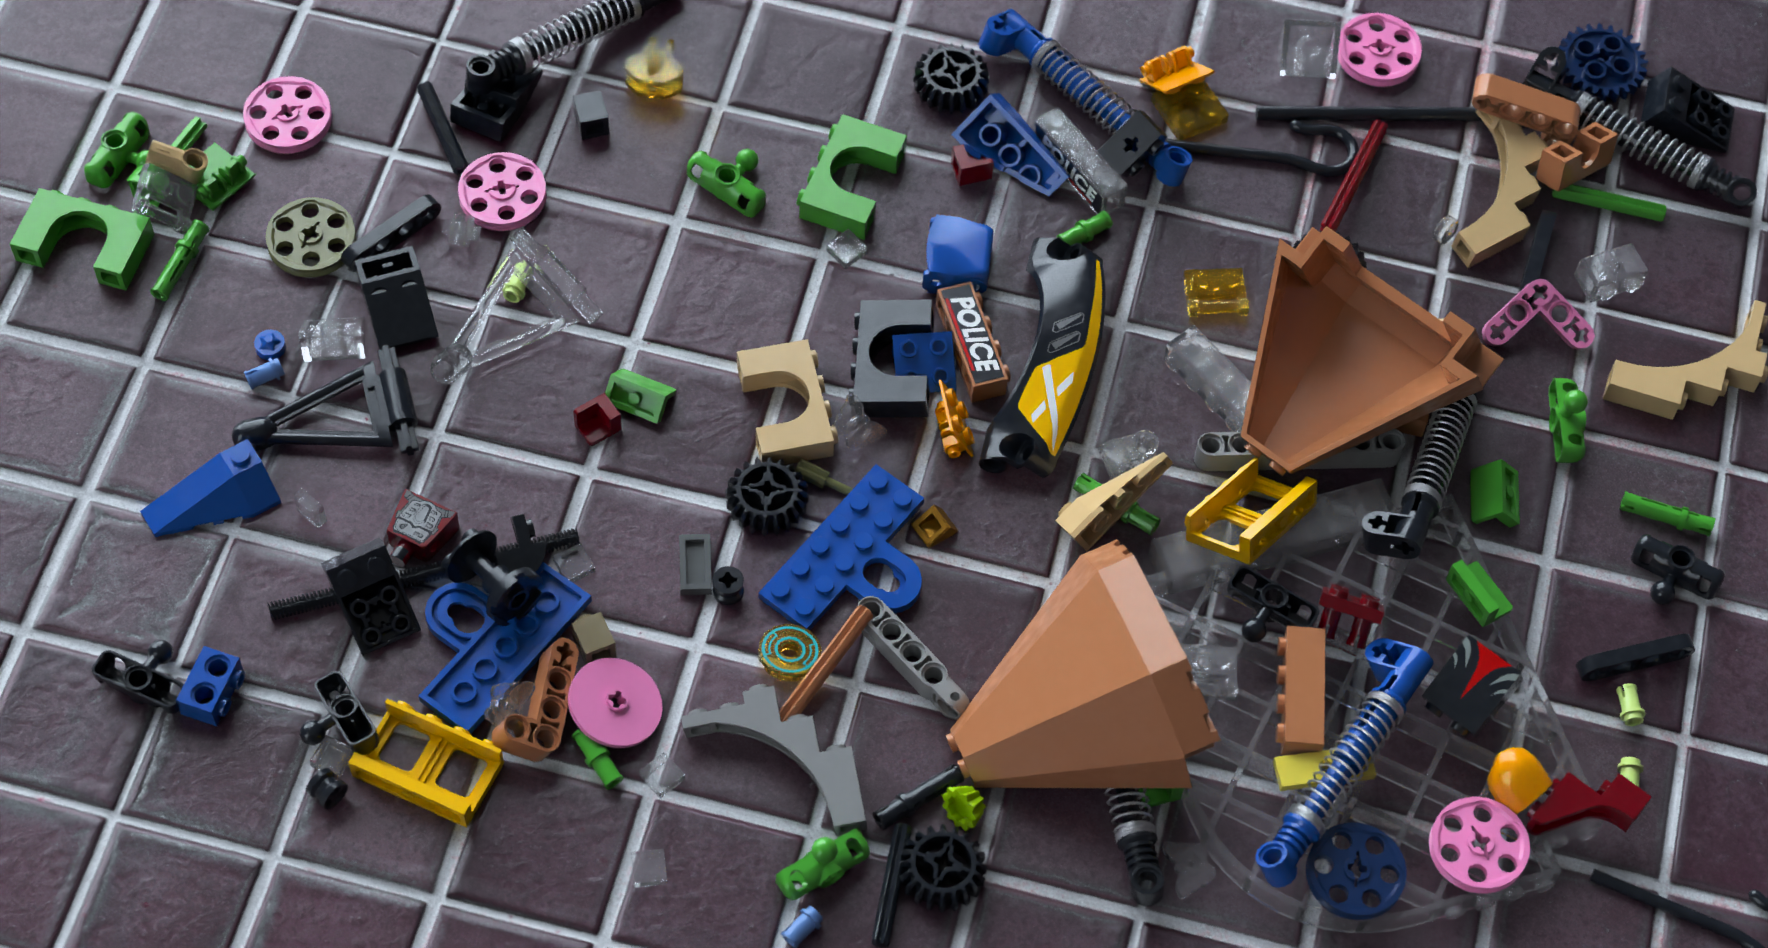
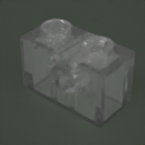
M1629 243L1580 259L1574 277L1591 303L1600 299L1602 301L1608 300L1616 294L1625 291H1636L1642 286L1648 268L1634 245Z

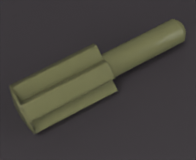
M801 459L796 466L795 472L801 471L803 480L822 489L826 485L845 495H848L853 490V488L829 477V471L804 459Z

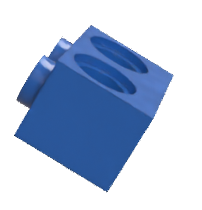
M203 646L176 699L181 715L217 726L221 717H225L229 712L231 697L235 689L238 690L243 684L245 672L243 671L240 658ZM218 671H226L222 676H214ZM205 698H213L209 703L200 704Z

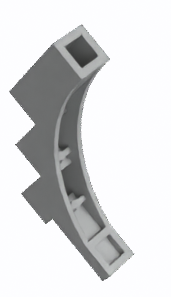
M759 684L750 687L749 691L743 692L744 704L741 705L731 702L721 705L720 709L711 711L695 709L690 711L688 715L681 716L686 738L715 732L732 733L756 739L783 752L794 760L817 785L830 811L836 835L845 834L855 828H858L859 831L868 829L852 746L845 747L843 744L829 746L826 748V751L820 752L813 716L807 717L805 714L790 716L787 719L788 721L782 722L774 686L768 687L766 684Z

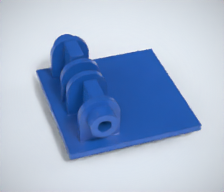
M952 331L892 335V357L894 358L895 376H927L930 393L941 392L938 381L940 379L948 389L953 388L954 391H957Z

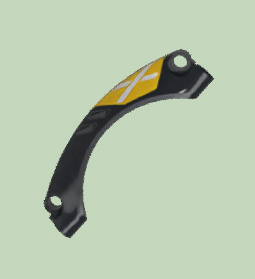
M1039 237L1033 240L1026 271L1032 275L1036 282L1040 297V313L1036 336L1021 376L1005 404L987 428L979 466L990 473H1001L1005 471L1006 463L1016 469L1026 467L1038 476L1045 478L1053 472L1057 465L1058 458L1077 420L1093 376L1102 340L1106 292L1103 260L1101 257L1080 243L1070 246L1060 238Z

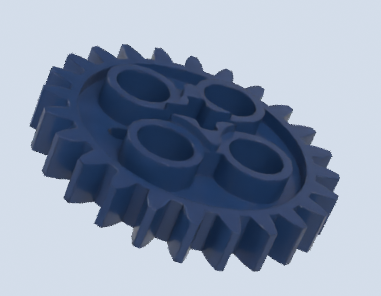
M1598 23L1596 29H1593L1590 24L1586 25L1585 30L1578 26L1575 33L1568 32L1567 37L1561 40L1558 47L1564 51L1568 63L1562 83H1571V89H1579L1590 95L1592 94V97H1600V100L1604 101V103L1607 97H1610L1613 103H1616L1618 96L1626 100L1629 93L1634 95L1637 88H1641L1648 71L1646 69L1648 60L1644 59L1646 52L1638 51L1641 45L1640 42L1631 43L1632 35L1622 36L1623 29L1616 33L1613 32L1612 25L1605 30L1601 23ZM1556 59L1555 65L1559 66L1558 61Z

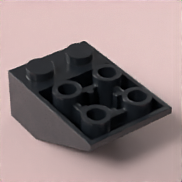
M1671 66L1648 81L1641 122H1645L1646 128L1653 126L1654 134L1661 130V138L1669 135L1671 141L1678 139L1680 143L1726 153L1728 151L1735 108Z
M413 246L354 260L358 281L379 350L383 349L382 346L388 345L389 348H398L439 337Z
M380 537L321 563L362 656L421 630L388 550Z

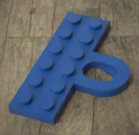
M875 464L759 591L758 598L795 626L807 632L815 626L846 590L860 600L866 596L878 597L894 614L909 609L920 596L922 587L921 573L913 560L893 547L889 542L924 504V497ZM883 563L892 570L894 578L899 581L900 586L894 592L877 589L864 578L863 572L871 564Z
M542 562L536 571L543 579V585L539 583L538 587L542 594L537 604L522 619L518 620L514 617L507 620L511 625L499 626L486 613V603L489 596L475 586L467 583H450L440 587L427 601L425 607L426 622L430 632L438 640L457 652V654L418 695L419 702L452 726L462 727L472 734L540 659L541 654L565 632L571 623L592 602L591 595ZM455 604H461L466 608L471 607L484 617V624L476 632L463 633L455 627L453 619L448 615V610Z

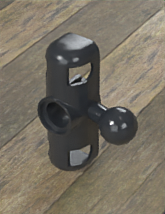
M1644 534L1639 538L1631 555V561L1634 564L1664 578L1663 581H1657L1653 584L1650 590L1652 600L1661 605L1669 604L1674 599L1675 584L1704 599H1714L1725 578V574L1721 569H1716L1708 565L1707 562L1697 558L1689 547L1684 545L1673 546L1664 541L1661 542L1649 534ZM1643 549L1654 554L1649 564L1643 563L1639 559ZM1700 577L1712 582L1707 592L1700 591L1696 587Z
M1247 566L1238 567L1229 580L1228 594L1231 597L1239 598L1243 601V604L1256 610L1257 613L1254 618L1246 620L1242 625V635L1247 641L1252 643L1261 641L1267 633L1266 622H1277L1285 628L1287 626L1314 627L1319 615L1318 607L1282 585L1275 583ZM1246 574H1251L1256 578L1253 589L1242 583ZM1272 600L1278 605H1271L1267 601ZM1301 605L1309 607L1312 611L1308 620L1297 614Z
M156 640L151 643L148 649V658L143 664L114 651L106 650L101 653L93 665L92 672L98 682H106L111 688L130 696L131 700L135 703L148 704L155 708L161 707L168 714H175L180 711L176 702L178 696L170 693L171 683L178 685L181 689L184 684L155 670L158 665L166 664L172 659L173 648L168 641ZM115 657L125 663V671L114 667ZM146 681L143 686L134 687L138 682Z
M333 671L318 679L314 687L329 714L319 721L309 720L305 722L300 729L302 741L308 745L315 746L323 741L326 731L336 725L353 752L361 755L372 752L379 743L378 733L344 675L339 671ZM346 686H347V688H348V690H349V694H344V693H343V691L345 690ZM339 691V695L336 698L331 699L329 697L331 692ZM328 699L330 701V706L327 705L325 700Z

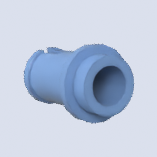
M270 357L268 358L269 362L244 371L252 390L273 379L281 380L280 376L285 375L278 358L272 360Z
M809 906L807 909L802 908L800 910L801 915L781 933L784 940L793 948H797L815 928H821L820 923L824 919L812 906Z

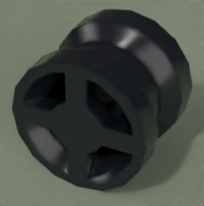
M731 566L721 567L716 570L712 579L714 598L723 605L736 604L741 600L744 593L742 573L737 568Z
M324 768L317 772L306 786L307 794L311 797H317L320 805L327 810L337 805L348 790V785L343 780H337L330 768Z

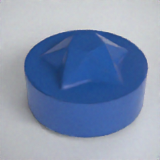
M276 330L262 331L254 340L256 353L264 360H268L270 357L274 360L280 358L285 353L286 344L284 337Z

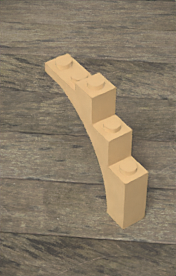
M1476 110V113L1491 131L1497 146L1500 160V181L1493 205L1476 222L1459 231L1451 245L1467 268L1523 240L1531 225L1528 222L1527 216L1520 210L1531 205L1541 190L1537 179L1530 174L1538 170L1542 150L1548 147L1547 143L1535 131L1525 135L1519 124Z
M1754 300L1746 316L1743 333L1724 350L1704 360L1672 367H1650L1615 360L1608 376L1603 399L1673 420L1677 410L1684 409L1687 399L1714 406L1718 396L1724 397L1728 385L1754 393L1759 382L1765 383L1768 376V366L1765 365L1768 353L1760 351L1763 339L1759 338L1760 332H1764L1768 321V316L1764 315L1766 303Z

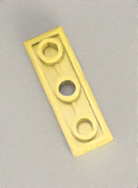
M1329 750L1274 757L1273 765L1280 791L1309 787L1308 780L1314 779L1313 773L1319 771V764L1325 763L1324 757L1330 755ZM1327 758V762L1331 765L1332 759ZM1373 762L1368 764V770L1363 772V777L1358 781L1375 779L1377 774ZM1316 774V778L1320 781L1323 775ZM1311 782L1310 784L1312 787H1316L1318 783Z

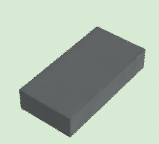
M710 534L679 535L680 595H712Z

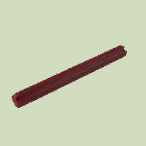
M1380 120L1373 122L1321 222V232L1326 226L1336 232L1387 132L1388 125L1386 122H1381Z

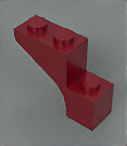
M1568 771L1561 781L1557 778L1552 781V785L1544 792L1548 797L1543 803L1537 800L1526 814L1530 820L1525 828L1531 835L1538 836L1585 819H1601L1616 825L1626 832L1645 809L1652 797L1620 773L1612 782L1606 779L1596 792Z

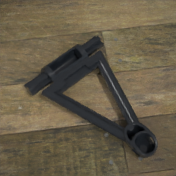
M388 345L382 346L383 349L378 350L382 369L379 375L376 374L372 360L265 417L261 416L240 421L234 426L232 431L234 445L248 439L250 443L254 444L253 448L255 451L267 449L274 444L393 447L390 432L393 431L397 434L401 454L408 453V456L414 455V451L419 450L414 429L418 425L407 374L399 366L395 347L389 348ZM363 383L374 432L278 429L277 426Z

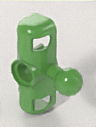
M128 112L123 116L122 122H119L114 129L108 130L102 135L100 147L93 154L92 160L84 167V174L88 183L103 189L108 188L128 163L136 164V167L141 165L147 166L145 161L149 150L136 153L150 135L148 123L142 115ZM135 127H139L145 130V133L142 137L135 129ZM106 164L108 167L114 168V173L111 177L103 169Z
M701 150L695 152L689 159L687 176L743 215L755 217L765 206L766 194L764 190L756 188L751 181L742 176L745 172L754 170L758 165L759 158L754 150H741L736 157V165L722 163L716 158H711L707 155V152ZM696 164L703 168L700 178L695 177L692 173V168ZM741 194L750 200L746 209H743L738 204Z
M1553 378L1549 386L1548 397L1550 406L1549 428L1550 432L1553 433L1555 459L1558 463H1575L1582 460L1586 452L1584 431L1586 427L1585 409L1588 405V398L1584 392L1578 389L1575 381L1567 378Z
M858 828L852 829L835 840L828 837L818 838L813 843L812 850L804 858L784 868L776 875L775 882L787 899L797 900L819 886L820 888H825L832 885L844 875L845 871L866 860L870 855L869 845ZM849 849L855 850L858 855L852 858ZM792 882H799L802 887L796 890Z

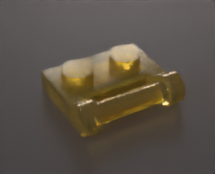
M1242 268L1184 270L1183 281L1189 317H1198L1199 314L1210 313L1248 315L1249 301L1246 296ZM1228 299H1236V301H1221V302H1199V301H1198V300H1228Z

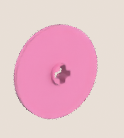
M619 658L594 660L579 670L569 687L568 706L575 724L588 738L601 745L612 748L636 746L652 735L661 720L662 699L657 685L642 668L629 661ZM612 698L617 699V704L620 705L618 708L613 707Z

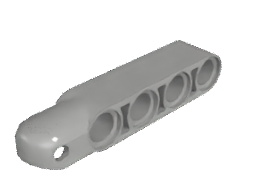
M874 596L862 598L857 606H865L877 617L872 618L861 633L923 698L930 700L945 717L957 720L970 702L965 692L948 676L946 667L881 599ZM895 635L898 638L895 640L886 639L885 636ZM913 656L918 658L919 660L916 662H910L905 658ZM929 678H935L940 682L937 684H931L926 680ZM951 706L956 712H950L949 707Z

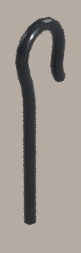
M1298 120L1290 122L1291 130L1308 136L1329 135L1336 137L1346 145L1348 150L1347 158L1337 165H1325L1305 157L1278 151L1166 139V142L1170 143L1171 146L1184 148L1189 153L1287 164L1325 177L1340 176L1347 173L1359 151L1355 138L1342 127L1331 124H1305Z
M1594 869L1589 881L1722 935L1744 948H1765L1759 941L1738 928L1602 871ZM1751 890L1748 894L1749 899L1757 907L1768 912V898L1758 890Z

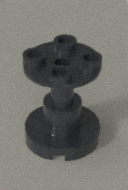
M475 528L469 529L464 533L461 542L453 552L443 559L442 567L446 570L448 579L454 583L465 582L478 575L483 580L482 588L489 594L486 603L487 615L499 626L511 625L507 620L514 617L518 620L522 619L537 604L542 594L538 587L539 583L543 585V579L529 567H522L511 572L504 565L495 566L491 562L497 548L495 534L489 530L477 531Z

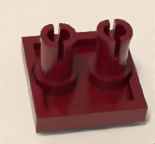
M1331 584L1330 588L1324 586L1319 600V605H1322L1324 609L1317 628L1326 629V626L1329 624L1326 638L1334 640L1342 613L1352 615L1354 620L1345 643L1354 647L1357 635H1360L1357 648L1365 650L1372 624H1381L1384 615V605H1380L1379 598L1362 593L1361 598L1350 595V589L1337 584Z

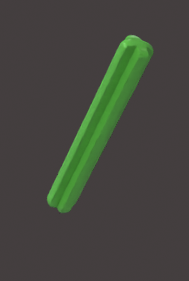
M1574 184L1559 192L1552 189V197L1656 221H1663L1667 211V207L1663 204Z

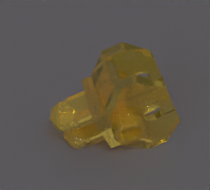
M650 36L648 46L644 47L642 52L626 59L624 70L627 72L625 85L637 96L666 100L682 92L683 66L673 58L674 40L668 39L665 44V50L657 49V37ZM651 86V87H653V88H658V89H656V90H650L648 87Z

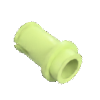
M516 265L510 281L505 283L502 288L503 296L509 302L517 303L524 299L526 295L525 288L533 276L531 268L527 270L526 274H523L527 267L526 265Z
M1632 683L1623 684L1624 691L1621 686L1616 689L1622 710L1620 719L1627 726L1639 725L1643 723L1646 713L1640 706L1637 686Z
M1635 757L1622 758L1621 763L1617 766V770L1621 775L1639 787L1640 773L1643 772V765L1640 764V759Z

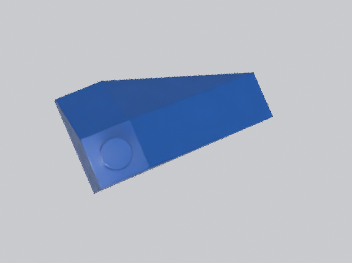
M1000 93L990 94L951 134L961 145L964 144L966 151L977 159H980L982 156L986 159L992 158L994 168L1019 179L1020 182L1048 197L1070 177L1026 121Z
M246 439L213 457L140 512L153 535L159 537L192 530L197 525L212 522L214 525L223 524L224 520L242 517L243 519L252 518L281 504V500L261 459L249 440Z

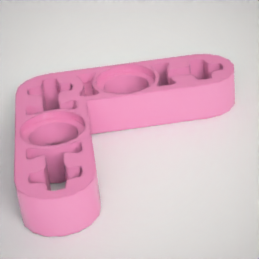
M1536 279L1527 284L1482 329V338L1485 343L1494 347L1500 346L1511 339L1538 313L1572 349L1579 350L1588 347L1594 341L1595 336L1590 324L1545 279ZM1534 286L1536 288L1544 287L1545 291L1542 293L1545 297L1544 299L1541 297L1537 298L1531 304L1526 301L1534 295ZM1513 305H1521L1524 308L1525 317L1523 320L1516 321L1511 317L1510 309ZM1555 306H1561L1566 310L1567 317L1564 322H1556L1552 318L1551 313ZM1574 319L1576 323L1571 326L1576 331L1582 329L1585 331L1583 336L1585 342L1582 340L1576 342L1573 339L1576 333L1571 328L1564 331L1563 327L1570 324ZM1506 321V323L1514 327L1513 330H1511L1510 326L1505 327L1500 333L1502 339L1498 337L1492 339L1490 336L1493 332L1490 328L1491 326L1496 328Z

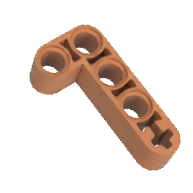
M1483 73L1476 77L1472 105L1475 109L1540 131L1541 139L1547 143L1548 147L1560 140L1569 145L1577 135L1580 119V106L1577 103L1494 74Z
M568 638L557 639L541 654L528 716L520 714L509 715L494 728L492 732L493 744L497 748L502 749L503 752L539 762L559 747L568 709V691L574 679L579 656L577 645ZM549 681L556 685L557 690L551 686ZM543 709L550 714L551 718L544 714ZM507 728L514 732L515 738L508 733ZM537 738L544 743L545 748L540 746Z

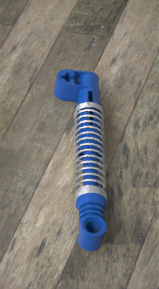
M1014 9L1006 10L987 20L978 43L979 48L984 53L991 56H1002L1017 49L1029 59V65L1038 74H1044L1046 80L1051 79V85H1057L1058 91L1064 90V96H1070L1071 102L1077 101L1076 107L1083 106V112H1089V118L1096 117V124L1102 123V129L1104 130L1109 128V135H1114L1131 117V111H1137L1135 108H1131V104L1125 103L1124 98H1119L1118 93L1112 92V88L1106 86L1104 81H1099V77L1093 75L1091 70H1087L1086 66L1080 64L1078 59H1074L1073 54L1067 53V49L1062 48L1061 44L1051 37L1046 38ZM1106 88L1110 90L1107 94H1105ZM1112 94L1116 95V98L1113 100L1111 99ZM1118 100H1121L1123 104L1118 105ZM1125 105L1129 106V109L1126 111L1124 110ZM1093 110H1094L1097 114L1094 115V116H1091V114H1092V112H1093ZM1101 116L1103 120L1098 122V118ZM1106 121H1107L1110 125H1108L1107 127H1104V125H1105V123H1106ZM1114 127L1116 131L1111 133V129ZM1134 140L1131 142L1132 150L1137 151L1139 149L1136 145L1138 142ZM1165 140L1163 149L1155 156L1150 155L1145 161L1154 167L1156 177L1160 182L1176 187L1183 182L1192 163V156L1184 148L1171 146Z
M1388 638L1376 639L1367 646L1365 657L1375 678L1382 683L1379 687L1373 688L1369 692L1365 701L1361 704L1363 709H1357V716L1351 718L1352 724L1345 727L1347 732H1342L1340 734L1341 740L1335 741L1336 748H1330V755L1324 757L1325 763L1319 764V771L1313 773L1314 779L1308 780L1309 787H1304L1302 789L1303 795L1297 796L1298 803H1293L1283 817L1284 825L1279 830L1278 835L1275 836L1273 841L1263 844L1257 850L1256 861L1269 885L1279 888L1292 883L1297 876L1296 864L1311 843H1316L1322 837L1325 827H1329L1330 820L1336 816V811L1341 809V804L1346 802L1347 795H1351L1352 788L1357 786L1358 780L1363 777V772L1368 770V764L1374 761V756L1380 752L1379 748L1385 745V740H1388L1390 733L1394 732L1395 725L1399 724L1407 711L1406 704L1434 665L1431 656L1421 648ZM1327 758L1332 759L1331 765L1327 762ZM1322 766L1328 767L1325 773L1321 769ZM1316 774L1323 775L1320 781L1316 778ZM1349 780H1355V783L1351 785ZM1316 782L1318 784L1313 788L1310 783ZM1344 788H1350L1348 793L1345 792ZM1305 790L1312 791L1309 797L1305 794ZM1338 796H1344V799L1340 801ZM1305 798L1307 800L1302 804L1299 799ZM1333 804H1339L1338 808L1335 809ZM1327 811L1333 812V815L1329 817ZM1322 819L1328 820L1326 825L1323 824Z

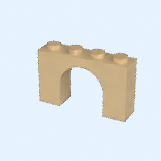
M808 339L737 351V369L743 393L772 387H785L798 392L808 405L804 413L792 421L756 428V447L761 462H766L769 456L774 463H777L782 458L784 465L798 463L801 459L809 461L831 457L834 453V444L838 443L836 426H830L828 419L832 418L829 400L824 401L822 393H825L823 376L817 375L815 369L819 366L816 350H810Z

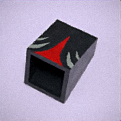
M1468 634L1423 693L1422 698L1427 702L1424 707L1438 718L1444 714L1453 721L1451 727L1465 738L1469 733L1476 738L1524 680L1519 670Z

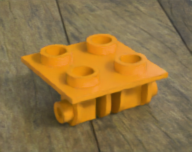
M1184 45L1172 52H1167L1166 57L1160 55L1144 62V66L1140 67L1144 77L1139 80L1141 83L1169 95L1179 92L1181 87L1188 84H1198L1205 81V77L1214 74L1215 71L1192 61V57L1195 56L1194 50L1191 46L1186 47Z
M940 379L938 381L943 401L937 403L935 413L939 430H941L940 435L944 452L950 458H957L961 455L960 452L966 450L970 457H973L971 445L975 443L970 427L966 426L965 419L969 417L967 408L963 401H958L954 389H948Z

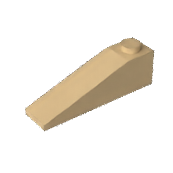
M1164 452L1078 497L1073 503L1068 502L1060 509L1059 517L1055 521L1087 552L1173 464Z

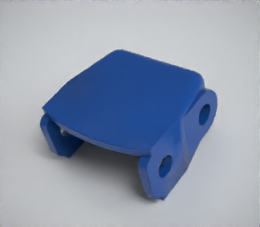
M946 215L932 217L930 219L926 249L928 270L923 272L922 288L928 290L927 293L937 294V289L972 282L975 292L984 293L988 286L994 235L993 229L988 225L960 217Z

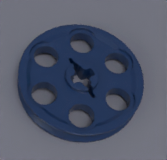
M1349 822L1330 827L1316 843H1313L1306 860V879L1313 896L1325 909L1345 919L1369 920L1385 914L1396 904L1405 887L1407 869L1401 850L1386 833L1367 824ZM1338 835L1346 837L1350 842V847L1344 850L1338 849L1333 844V837ZM1369 840H1375L1381 844L1383 852L1372 854L1366 849L1365 843ZM1358 856L1357 866L1361 874L1354 887L1355 876L1351 868ZM1318 859L1327 860L1332 866V871L1326 874L1320 873L1316 870L1314 862ZM1383 869L1393 870L1397 875V882H1385L1380 876V871ZM1333 888L1342 889L1347 896V900L1342 903L1335 902L1330 898L1329 891ZM1365 893L1375 894L1379 898V906L1374 908L1368 907L1364 904L1362 895Z

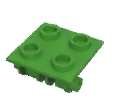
M213 143L204 151L208 158V165L199 183L191 186L185 185L177 179L176 175L172 177L176 183L212 211L256 176L254 172L245 166L248 162L241 154L237 157L232 156L216 143Z

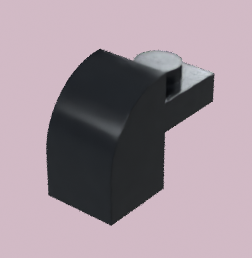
M524 514L512 516L510 519L518 548L494 554L497 566H506L511 572L522 567H529L536 572L545 557V541L532 544L531 538L536 537L532 520H526Z

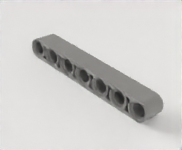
M1392 429L1304 469L1393 467L1401 459L1406 439L1401 431ZM1208 432L1201 435L1198 439L1194 462L1203 471H1238L1240 467L1247 464L1255 456L1244 448L1247 442L1241 438V432ZM1261 455L1258 459V470H1273L1268 466L1271 461Z

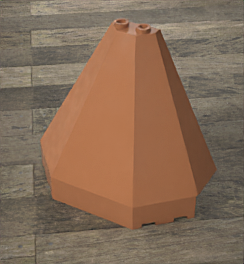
M1326 226L1322 232H1319L1312 227L1296 249L1279 239L1242 425L1241 438L1247 442L1244 448L1258 459L1261 455L1271 461L1268 466L1281 476L1286 472L1290 474L1295 473L1483 390L1484 385L1503 362L1504 358L1480 342L1476 329L1451 311L1442 322L1364 268L1352 244Z
M1118 540L1080 555L950 729L951 733L945 735L952 752L959 751L962 757L957 763L964 779L971 777L975 788H1192L1185 759L1214 747V743L1221 740L1208 715L1209 710L1201 690L1194 681L1191 673L1192 668L1135 556L1129 553L1123 544L1120 545Z

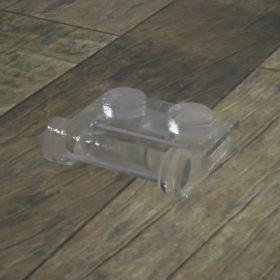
M151 163L143 164L131 209L134 213L139 215L146 214L173 227L175 232L185 235L191 226L190 216L197 195L196 190L199 186ZM148 198L178 211L177 215L150 204Z
M1180 643L1192 668L1191 673L1194 679L1226 681V685L1195 682L1200 688L1202 695L1226 697V701H1236L1238 695L1237 647Z

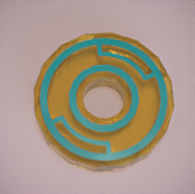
M783 624L774 626L764 633L759 642V662L762 663L764 670L770 676L783 681L794 682L801 680V677L806 676L821 656V646L818 638L810 630L799 625ZM785 649H792L798 655L794 657H787L782 653V651Z

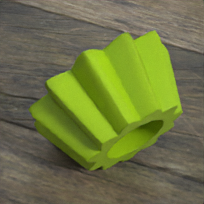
M973 786L947 788V793L942 795L945 801L942 807L947 811V818L953 820L955 827L961 826L964 831H967L969 828H974L977 825L986 807L983 803L984 798L980 796L978 790H975Z

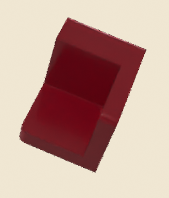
M964 144L952 147L951 166L959 186L992 179L994 168L992 158L986 159L984 156L980 159L973 156L968 157Z
M605 393L584 403L573 411L575 427L590 446H594L622 430L621 414Z

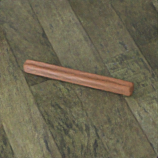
M862 605L857 606L780 709L782 722L788 721L787 719L790 716L802 713L867 626V623L873 618V614L868 608Z

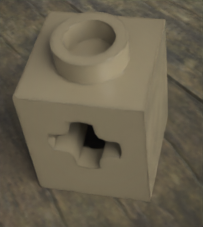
M601 612L593 615H583L571 623L573 639L585 665L594 660L617 657L615 641Z

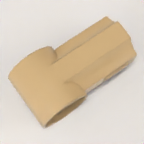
M152 140L145 165L176 175L181 183L191 186L200 182L208 165V158L202 150L197 148L182 150Z

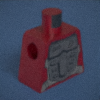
M405 489L387 528L389 544L394 547L390 554L392 562L399 567H405L412 556L424 562L430 561L459 530L457 512Z

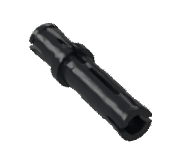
M953 763L912 790L897 794L895 800L873 812L875 822L882 830H885L898 820L913 816L915 811L921 806L947 792V788L955 787L964 782L961 770Z

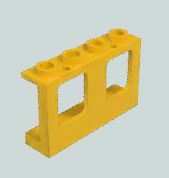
M1254 457L1187 513L1184 522L1186 526V540L1250 565L1317 505V480L1306 476L1292 488L1258 475V458ZM1251 491H1257L1279 500L1263 515L1236 505ZM1218 520H1223L1246 529L1239 535L1238 545H1229L1202 533Z
M387 699L385 701L387 712L376 729L379 743L368 754L361 755L354 752L348 762L352 776L467 828L504 764L502 749L497 748L491 740L484 739L482 741L473 737L470 732L462 727L455 726L452 728L443 724L442 720L433 714L423 715L415 711L406 702L398 701L396 703ZM398 725H405L430 738L415 766L410 771H404L379 759L382 749ZM456 750H461L487 763L474 789L467 797L457 795L436 784L437 778L452 753Z

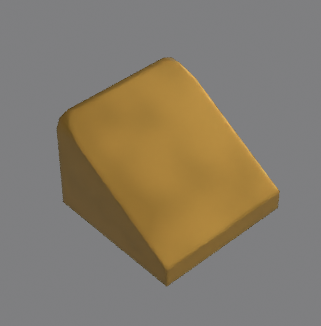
M936 505L930 507L911 524L928 548L935 546L958 532V529L944 510Z

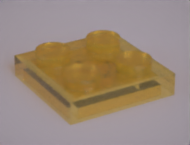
M1206 81L1198 84H1188L1181 87V90L1175 94L1168 95L1158 91L1151 96V102L1177 140H1185L1224 124L1229 119L1228 112Z

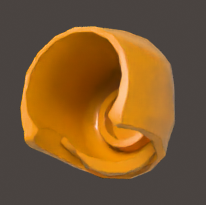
M1513 747L1499 752L1487 778L1489 791L1494 799L1510 808L1516 815L1526 809L1552 785L1549 775L1538 759L1521 747Z

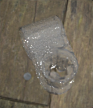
M1142 430L1122 438L1106 441L1098 448V453L1109 477L1114 479L1157 456L1156 451L1158 450L1159 440L1153 432Z

